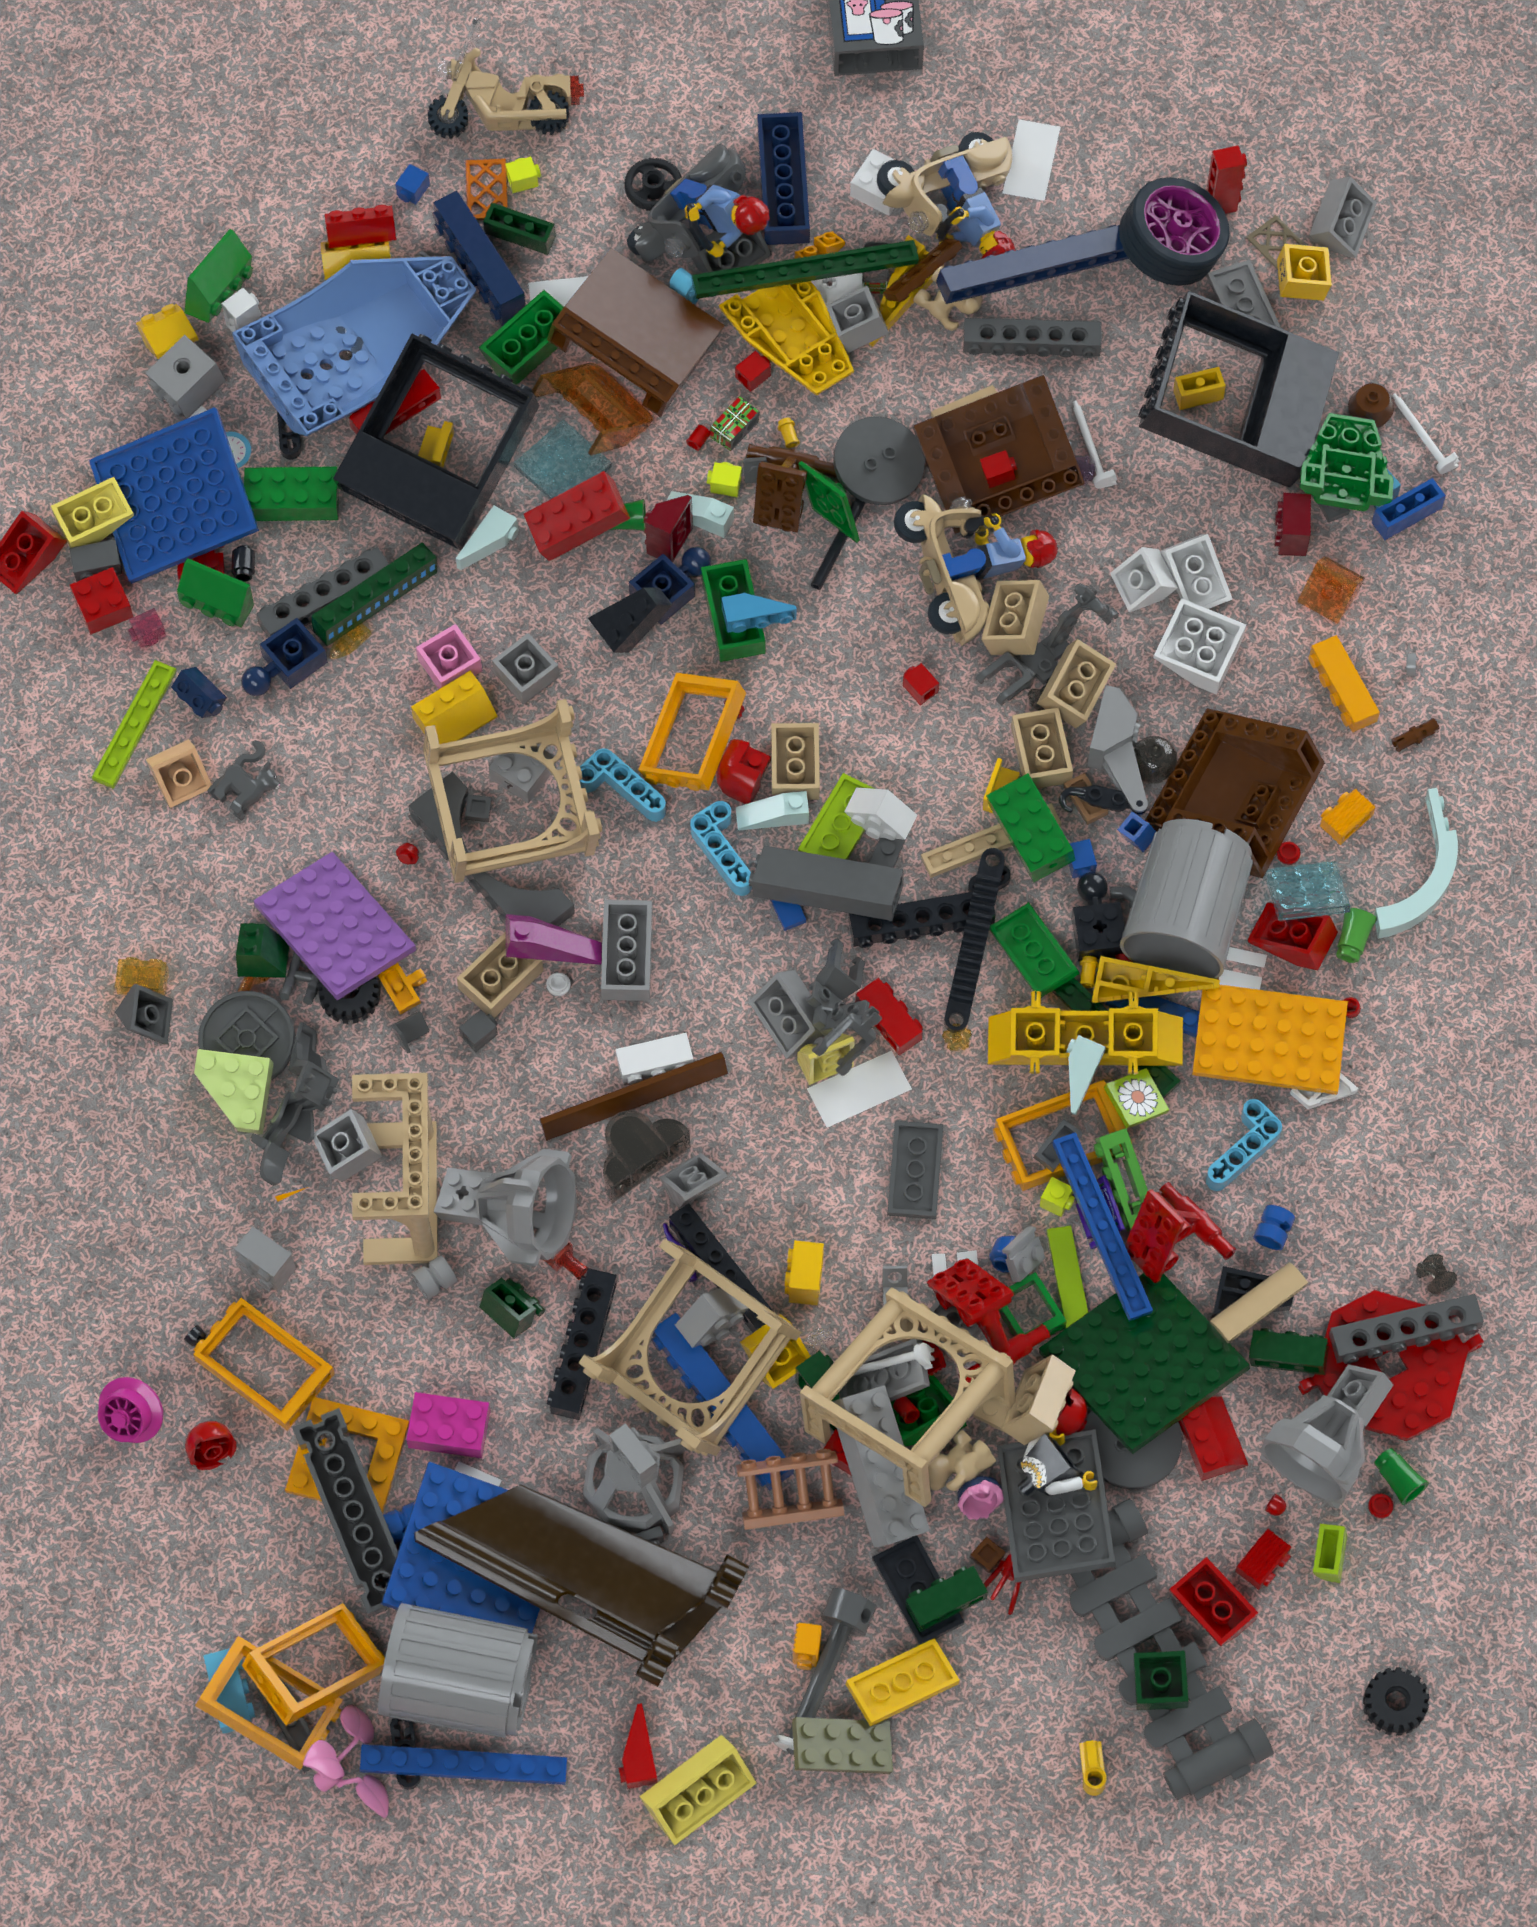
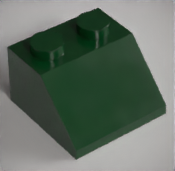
M241 923L236 949L237 977L286 978L290 946L277 932L266 924Z

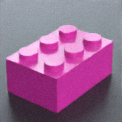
M415 1392L406 1438L408 1448L482 1458L490 1417L489 1402Z

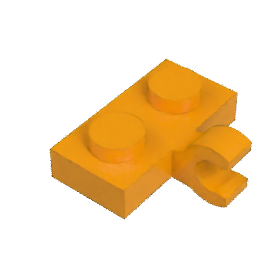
M397 962L377 975L400 1015L421 1004L418 995L413 987L427 982L421 968L406 977Z

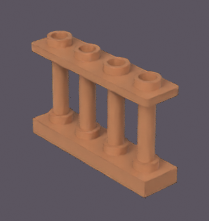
M820 1449L815 1454L806 1455V1453L799 1452L787 1458L771 1456L766 1458V1461L744 1460L741 1464L736 1465L738 1477L745 1476L749 1509L747 1512H742L744 1529L748 1530L845 1516L842 1499L834 1497L830 1464L838 1463L836 1452L830 1449ZM820 1466L824 1493L822 1501L812 1502L809 1500L806 1467ZM795 1469L799 1502L797 1505L787 1506L784 1504L780 1471ZM770 1473L774 1506L770 1509L762 1510V1508H759L755 1475Z

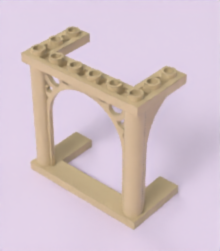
M567 699L558 700L553 713L530 725L439 744L435 725L425 727L423 753L454 883L464 882V877L467 875L580 852H584L585 857L595 854L596 847L599 846L598 839H600L602 825L600 818H595L594 811L586 809L585 802H588L587 792L585 788H581L582 772L580 766H576L574 760L577 757L576 747L574 743L570 744L569 736L572 735V720H575L573 707L568 706ZM537 744H541L538 752H533L530 748H537ZM550 745L556 746L557 754L555 757L546 759L543 755L546 747ZM516 753L532 757L547 767L554 776L560 792L559 811L551 826L541 835L528 841L465 854L462 838L456 839L440 766L500 754ZM561 758L559 766L560 768H563L561 770H557L554 766V763L558 762ZM567 785L568 789L563 790L561 786ZM567 805L572 806V807H570V811H571L573 814H571V813H566V811H565V806H567ZM562 819H570L575 823L576 829L567 831L562 828L560 821ZM557 830L559 834L552 837V832Z
M428 1074L352 1075L353 1102L402 1100V1122L367 1123L379 1149L403 1148V1192L352 1193L353 1220L392 1219L407 1226L411 1234V1238L363 1239L364 1265L429 1263L438 1257V1216L434 1213L437 1203V1122L432 1121L430 1114Z
M664 1239L659 1247L675 1258L669 1270L621 1337L611 1347L596 1357L592 1358L583 1355L579 1364L585 1368L583 1372L590 1378L597 1379L602 1383L605 1382L608 1385L614 1383L619 1387L617 1392L627 1399H630V1397L638 1401L636 1406L646 1413L650 1411L657 1415L655 1420L667 1428L669 1425L677 1430L675 1434L682 1439L680 1442L682 1446L704 1456L708 1454L717 1456L722 1449L718 1445L722 1437L790 1339L797 1340L802 1332L686 1248ZM697 1270L758 1314L757 1318L768 1325L770 1329L726 1391L709 1401L685 1403L671 1398L657 1385L650 1371L648 1349L656 1327ZM638 1351L641 1352L642 1357L640 1360L631 1359L633 1355L637 1357ZM634 1365L643 1367V1374L640 1377L630 1378L627 1375L630 1367ZM646 1380L649 1382V1388L645 1390V1386H637L636 1384ZM663 1396L666 1397L665 1403H661L660 1401L661 1397ZM710 1406H716L717 1409L711 1412L714 1414L711 1418V1414L708 1409ZM681 1408L687 1410L686 1421L682 1413L679 1414ZM696 1409L702 1410L704 1414V1422L700 1427L695 1426L692 1420L693 1412Z
M891 1287L886 1293V1304L812 1389L805 1385L800 1391L805 1432L826 1444L831 1437L829 1423L902 1468L905 1495L926 1507L931 1502L928 1466L971 1415L987 1400L995 1398L1009 1408L1016 1401L1013 1361L1007 1354L999 1353L992 1349L987 1342L979 1341L971 1336L966 1329L958 1328L951 1324L946 1317L933 1313L925 1304H919L912 1300L905 1292H899ZM919 1327L926 1332L922 1333L918 1331ZM911 1339H919L936 1344L953 1358L959 1371L960 1382L953 1401L915 1446L909 1450L831 1400L876 1350L894 1341L906 1342ZM958 1352H961L962 1354H964L965 1357L959 1356V1355H958ZM975 1361L981 1367L976 1370H967L964 1368V1365L967 1362ZM967 1377L972 1378L970 1383L965 1380Z

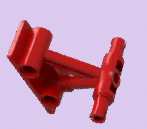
M1170 1182L1165 1183L1159 1189V1192H1155L1153 1189L1147 1191L1125 1243L1131 1260L1154 1283L1159 1282L1162 1274L1170 1270L1177 1263L1179 1256L1173 1251L1175 1244L1193 1233L1206 1246H1212L1224 1260L1231 1258L1236 1251V1248L1222 1236V1230L1210 1219L1207 1212L1199 1208L1188 1196H1182Z
M968 1258L957 1261L954 1266L944 1272L935 1274L932 1279L927 1281L928 1287L934 1291L938 1302L945 1310L955 1306L960 1318L967 1327L977 1323L992 1349L999 1353L1007 1354L1013 1361V1365L1019 1359L1030 1354L1034 1346L1050 1338L1048 1329L1045 1325L1041 1324L1027 1334H1018L1008 1340L1000 1321L999 1309L1012 1302L1013 1291ZM976 1362L975 1365L971 1366L967 1370H976L980 1368L981 1365ZM967 1377L965 1380L970 1383L972 1378Z

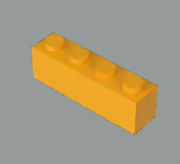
M1335 635L1312 645L1310 655L1308 656L1309 662L1313 668H1317L1322 686L1324 688L1327 687L1331 693L1330 699L1334 707L1338 706L1341 711L1343 724L1346 727L1349 726L1351 731L1355 732L1378 722L1380 711L1338 636Z

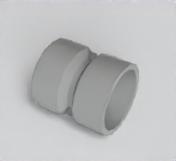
M442 1255L430 1261L429 1268L423 1266L411 1273L417 1287L427 1300L438 1295L440 1287L447 1289L458 1282L453 1270Z

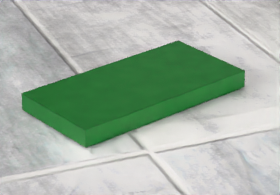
M1029 902L990 926L991 934L1032 991H1035L1036 996L1037 991H1039L1042 998L1079 975V971Z

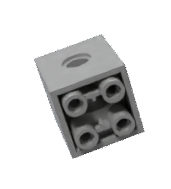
M186 335L175 343L146 372L150 380L148 385L154 390V395L162 402L166 400L169 404L168 407L177 416L182 414L186 419L225 382L217 364Z

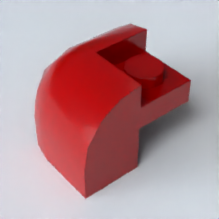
M739 739L730 740L716 771L717 784L728 797L744 804L752 803L761 787V778L771 761V756L750 747L749 742Z

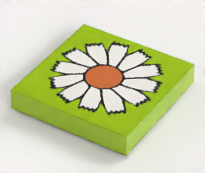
M1147 1068L1138 1071V1074H1130L1104 1086L1106 1093L1127 1129L1164 1115L1169 1111Z

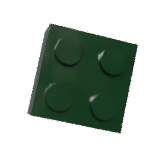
M1185 1651L1134 1653L1136 1710L1188 1708Z

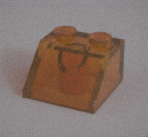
M1324 556L1317 561L1297 602L1338 624L1358 594L1365 578Z

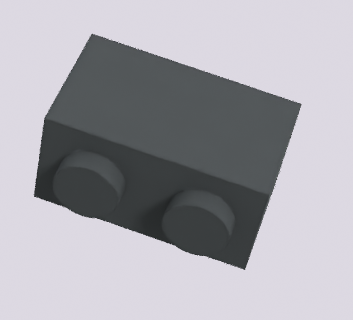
M115 539L69 548L76 582L112 567L116 575L123 574Z

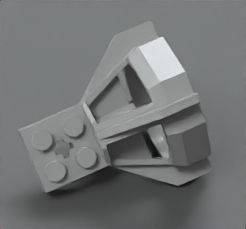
M543 1149L508 1170L497 1174L448 1168L434 1213L441 1220L484 1226L511 1263L537 1266L540 1259L549 1260L566 1247L577 1213L575 1174L569 1168L572 1156L566 1151ZM542 1177L546 1186L545 1214L533 1210L536 1191ZM533 1228L539 1229L536 1237L534 1236Z
M1348 1364L1327 1396H1321L1317 1402L1293 1419L1283 1418L1275 1423L1264 1439L1260 1449L1262 1453L1260 1459L1264 1463L1272 1465L1280 1475L1309 1494L1326 1500L1332 1508L1338 1509L1353 1489L1358 1478L1359 1469L1365 1462L1363 1431L1393 1387L1392 1382L1383 1372Z
M626 1423L609 1436L599 1428L594 1430V1441L599 1448L588 1455L583 1499L599 1519L628 1532L640 1533L662 1525L666 1532L671 1534L674 1531V1523L670 1517L680 1509L684 1479V1466L677 1458L686 1451V1448L680 1444L682 1439L679 1438L665 1443L660 1436L639 1434L634 1427L630 1429ZM604 1453H607L604 1469L605 1477L597 1491H595L593 1484L594 1467L597 1460ZM660 1460H669L673 1468V1486L666 1501H664L655 1482L658 1478ZM617 1490L641 1492L650 1513L641 1516H624L613 1512L607 1506Z

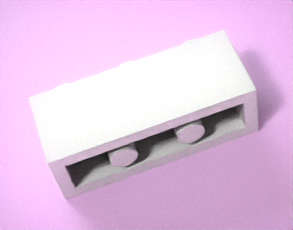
M687 1033L616 1049V1059L623 1084L629 1083L632 1085L643 1081V1079L651 1078L694 1062Z

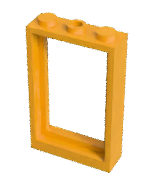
M676 672L638 769L647 783L657 785L658 783L667 784L673 788H678L679 786L687 787L693 791H709L746 695L739 681ZM685 693L727 699L698 774L657 768Z
M1101 1080L1089 1085L1082 1102L1094 1098L1110 1134L1125 1129V1126L1104 1089L1106 1085L1105 1080ZM1070 1092L1002 1116L995 1121V1128H993L994 1137L997 1142L1001 1141L1004 1147L1002 1150L1003 1158L1006 1164H1011L1013 1169L1011 1171L1012 1179L1015 1185H1020L1022 1191L1047 1183L1051 1177L1058 1179L1066 1175L1061 1163L1054 1172L1046 1168L1028 1175L1009 1129L1070 1107ZM1095 1151L1086 1154L1090 1166L1102 1162V1159L1096 1156Z
M240 1298L237 1303L233 1302L226 1310L227 1315L221 1321L218 1320L210 1329L209 1336L197 1343L193 1353L195 1361L288 1431L310 1405L313 1397H316L335 1375L334 1369L243 1298ZM243 1316H246L315 1369L282 1410L278 1409L210 1357V1354Z
M342 1603L249 1652L242 1663V1667L284 1724L288 1725L378 1676L383 1670L385 1657L370 1640L368 1633L356 1621L354 1614ZM336 1623L367 1666L297 1703L266 1660Z
M238 1636L195 1706L301 1770L309 1748L316 1741L326 1739L330 1730L326 1729L329 1722L335 1723L340 1716L342 1709L339 1706L343 1699L338 1697L324 1705L326 1709L300 1752L216 1701L242 1658H246L249 1652L258 1648ZM274 1657L266 1660L279 1679L309 1697L325 1689Z

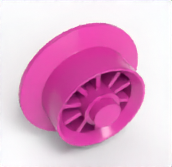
M120 1377L112 1380L103 1388L99 1397L98 1421L105 1434L113 1440L142 1443L153 1438L160 1430L163 1423V1408L159 1397L149 1385L136 1378Z

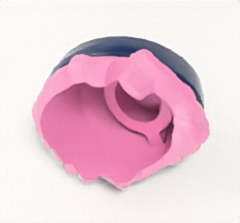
M977 1476L973 1480L965 1482L957 1493L958 1507L970 1520L987 1519L995 1508L999 1507L1004 1501L1003 1490L998 1481L987 1476Z

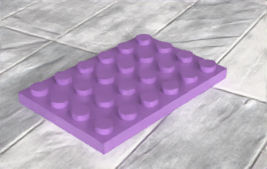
M333 852L254 900V906L336 1000L344 997L416 951V945Z

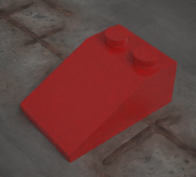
M21 510L0 541V582L13 593L18 594L57 557L67 540L36 514Z
M1267 902L1247 941L1296 966L1318 971L1338 931L1329 915Z

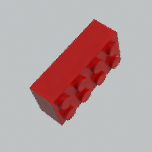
M605 471L523 514L539 553L548 561L630 519L615 481Z

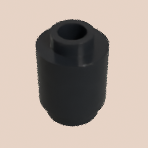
M240 545L232 550L231 572L234 578L246 582L250 581L255 574V551L249 546Z

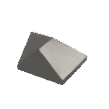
M134 984L116 1009V1015L127 1030L163 1045L168 1044L173 999Z

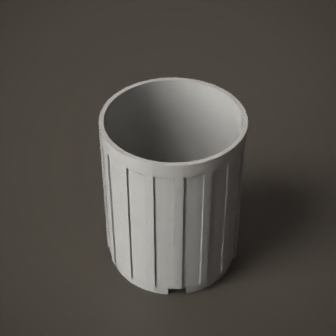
M1176 819L1163 823L1162 829L1154 833L1121 938L1120 948L1125 956L1133 963L1213 979L1219 978L1225 968L1253 860H1251L1252 851L1245 840L1228 829H1225L1224 834L1213 830V824L1209 822Z
M401 1603L395 1616L385 1656L378 1700V1714L505 1739L508 1735L517 1737V1731H520L532 1680L531 1672L536 1657L537 1634L528 1633L526 1628Z

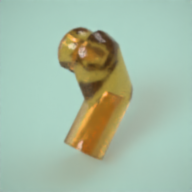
M244 977L238 992L251 991L253 985L264 983L270 977Z

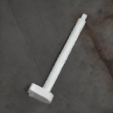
M1394 393L1392 395L1395 400L1394 403L1438 461L1436 466L1438 472L1445 474L1458 467L1457 463L1460 461L1456 453L1454 452L1445 458L1402 398Z
M1076 400L1073 401V410L1096 476L1093 478L1094 486L1101 489L1117 485L1114 469L1107 472L1103 471L1082 408Z
M926 1343L916 1344L912 1352L863 1364L853 1376L916 1360L925 1370L931 1369L933 1366L930 1361H934V1357L930 1353L934 1352V1348H931Z

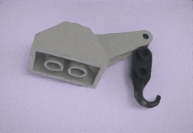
M1105 685L1087 767L1093 769H1104L1117 790L1098 785L1068 787L1059 796V804L1067 812H1073V809L1066 804V798L1069 796H1077L1090 806L1115 812L1130 809L1131 812L1133 811L1138 816H1142L1147 811L1148 801L1133 748H1136L1140 724L1136 723L1137 713L1120 688Z

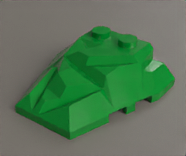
M1334 413L1328 414L1315 443L1302 464L1299 488L1306 494H1311L1317 504L1366 511L1370 505L1382 506L1392 502L1394 480L1386 467L1388 461L1381 451L1382 442L1375 420Z

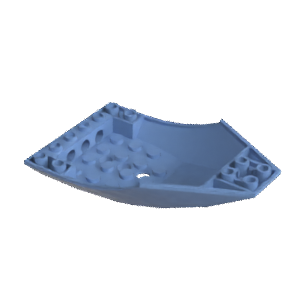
M452 256L350 260V263L310 292L273 313L232 332L243 365L292 432L308 436L376 400L411 334L413 333L417 336L423 334L432 340L431 343L438 346L477 289ZM349 351L352 354V358L347 361L342 360L339 357V353ZM326 363L331 365L332 369L325 370L320 365ZM309 373L313 378L307 380L303 379L301 375Z

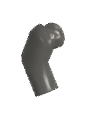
M1110 887V899H1127L1129 907H1132L1136 894L1134 889L1131 887Z

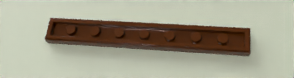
M722 1052L716 1053L540 1118L546 1141L724 1076L728 1074L724 1055Z

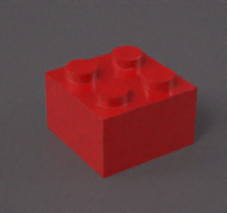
M113 567L70 584L73 598L90 635L134 617L131 605Z

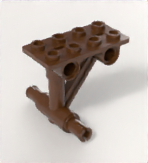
M749 444L746 458L766 457L767 462L761 461L758 465L753 523L763 527L768 526L786 532L798 533L804 507L802 495L807 479V471L800 470L798 463L802 461L823 475L836 478L834 464L819 460L818 456L802 453L796 449H784L775 446L764 448Z

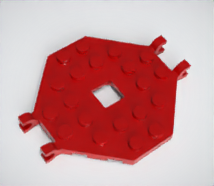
M1373 1290L1334 1310L1331 1313L1325 1334L1329 1344L1325 1375L1314 1374L1313 1377L1300 1381L1298 1389L1301 1394L1305 1395L1319 1388L1321 1394L1327 1396L1348 1366L1344 1362L1337 1363L1329 1338L1331 1328L1425 1306V1304ZM1456 1315L1449 1316V1320L1456 1317ZM1433 1321L1425 1322L1427 1328H1437ZM1409 1327L1400 1328L1406 1335L1413 1334L1412 1329ZM1384 1332L1376 1334L1380 1340L1385 1341L1389 1339V1336ZM1457 1334L1453 1339L1447 1341L1436 1339L1426 1346L1417 1347L1415 1344L1407 1346V1349L1397 1352L1407 1370L1389 1378L1393 1387L1365 1429L1379 1434L1385 1433L1395 1436L1397 1439L1408 1441L1449 1420L1467 1354L1481 1348V1344L1484 1343L1480 1334H1476L1464 1343ZM1360 1338L1352 1340L1356 1346L1365 1345V1342ZM1392 1350L1383 1352L1381 1356L1391 1352ZM1368 1356L1359 1358L1357 1362L1349 1364L1382 1372L1375 1361L1379 1357L1368 1358Z

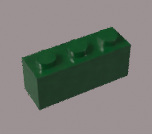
M492 202L483 220L485 234L546 255L549 254L556 238L554 223Z
M1261 1328L1260 1330H1253L1249 1361L1253 1367L1325 1375L1329 1344L1327 1338L1318 1334L1302 1336L1293 1331L1277 1333L1272 1329Z
M966 1566L961 1567L953 1572L954 1576L946 1580L939 1578L930 1584V1588L924 1591L918 1589L908 1595L906 1608L919 1632L987 1599L988 1591L974 1566L968 1569Z

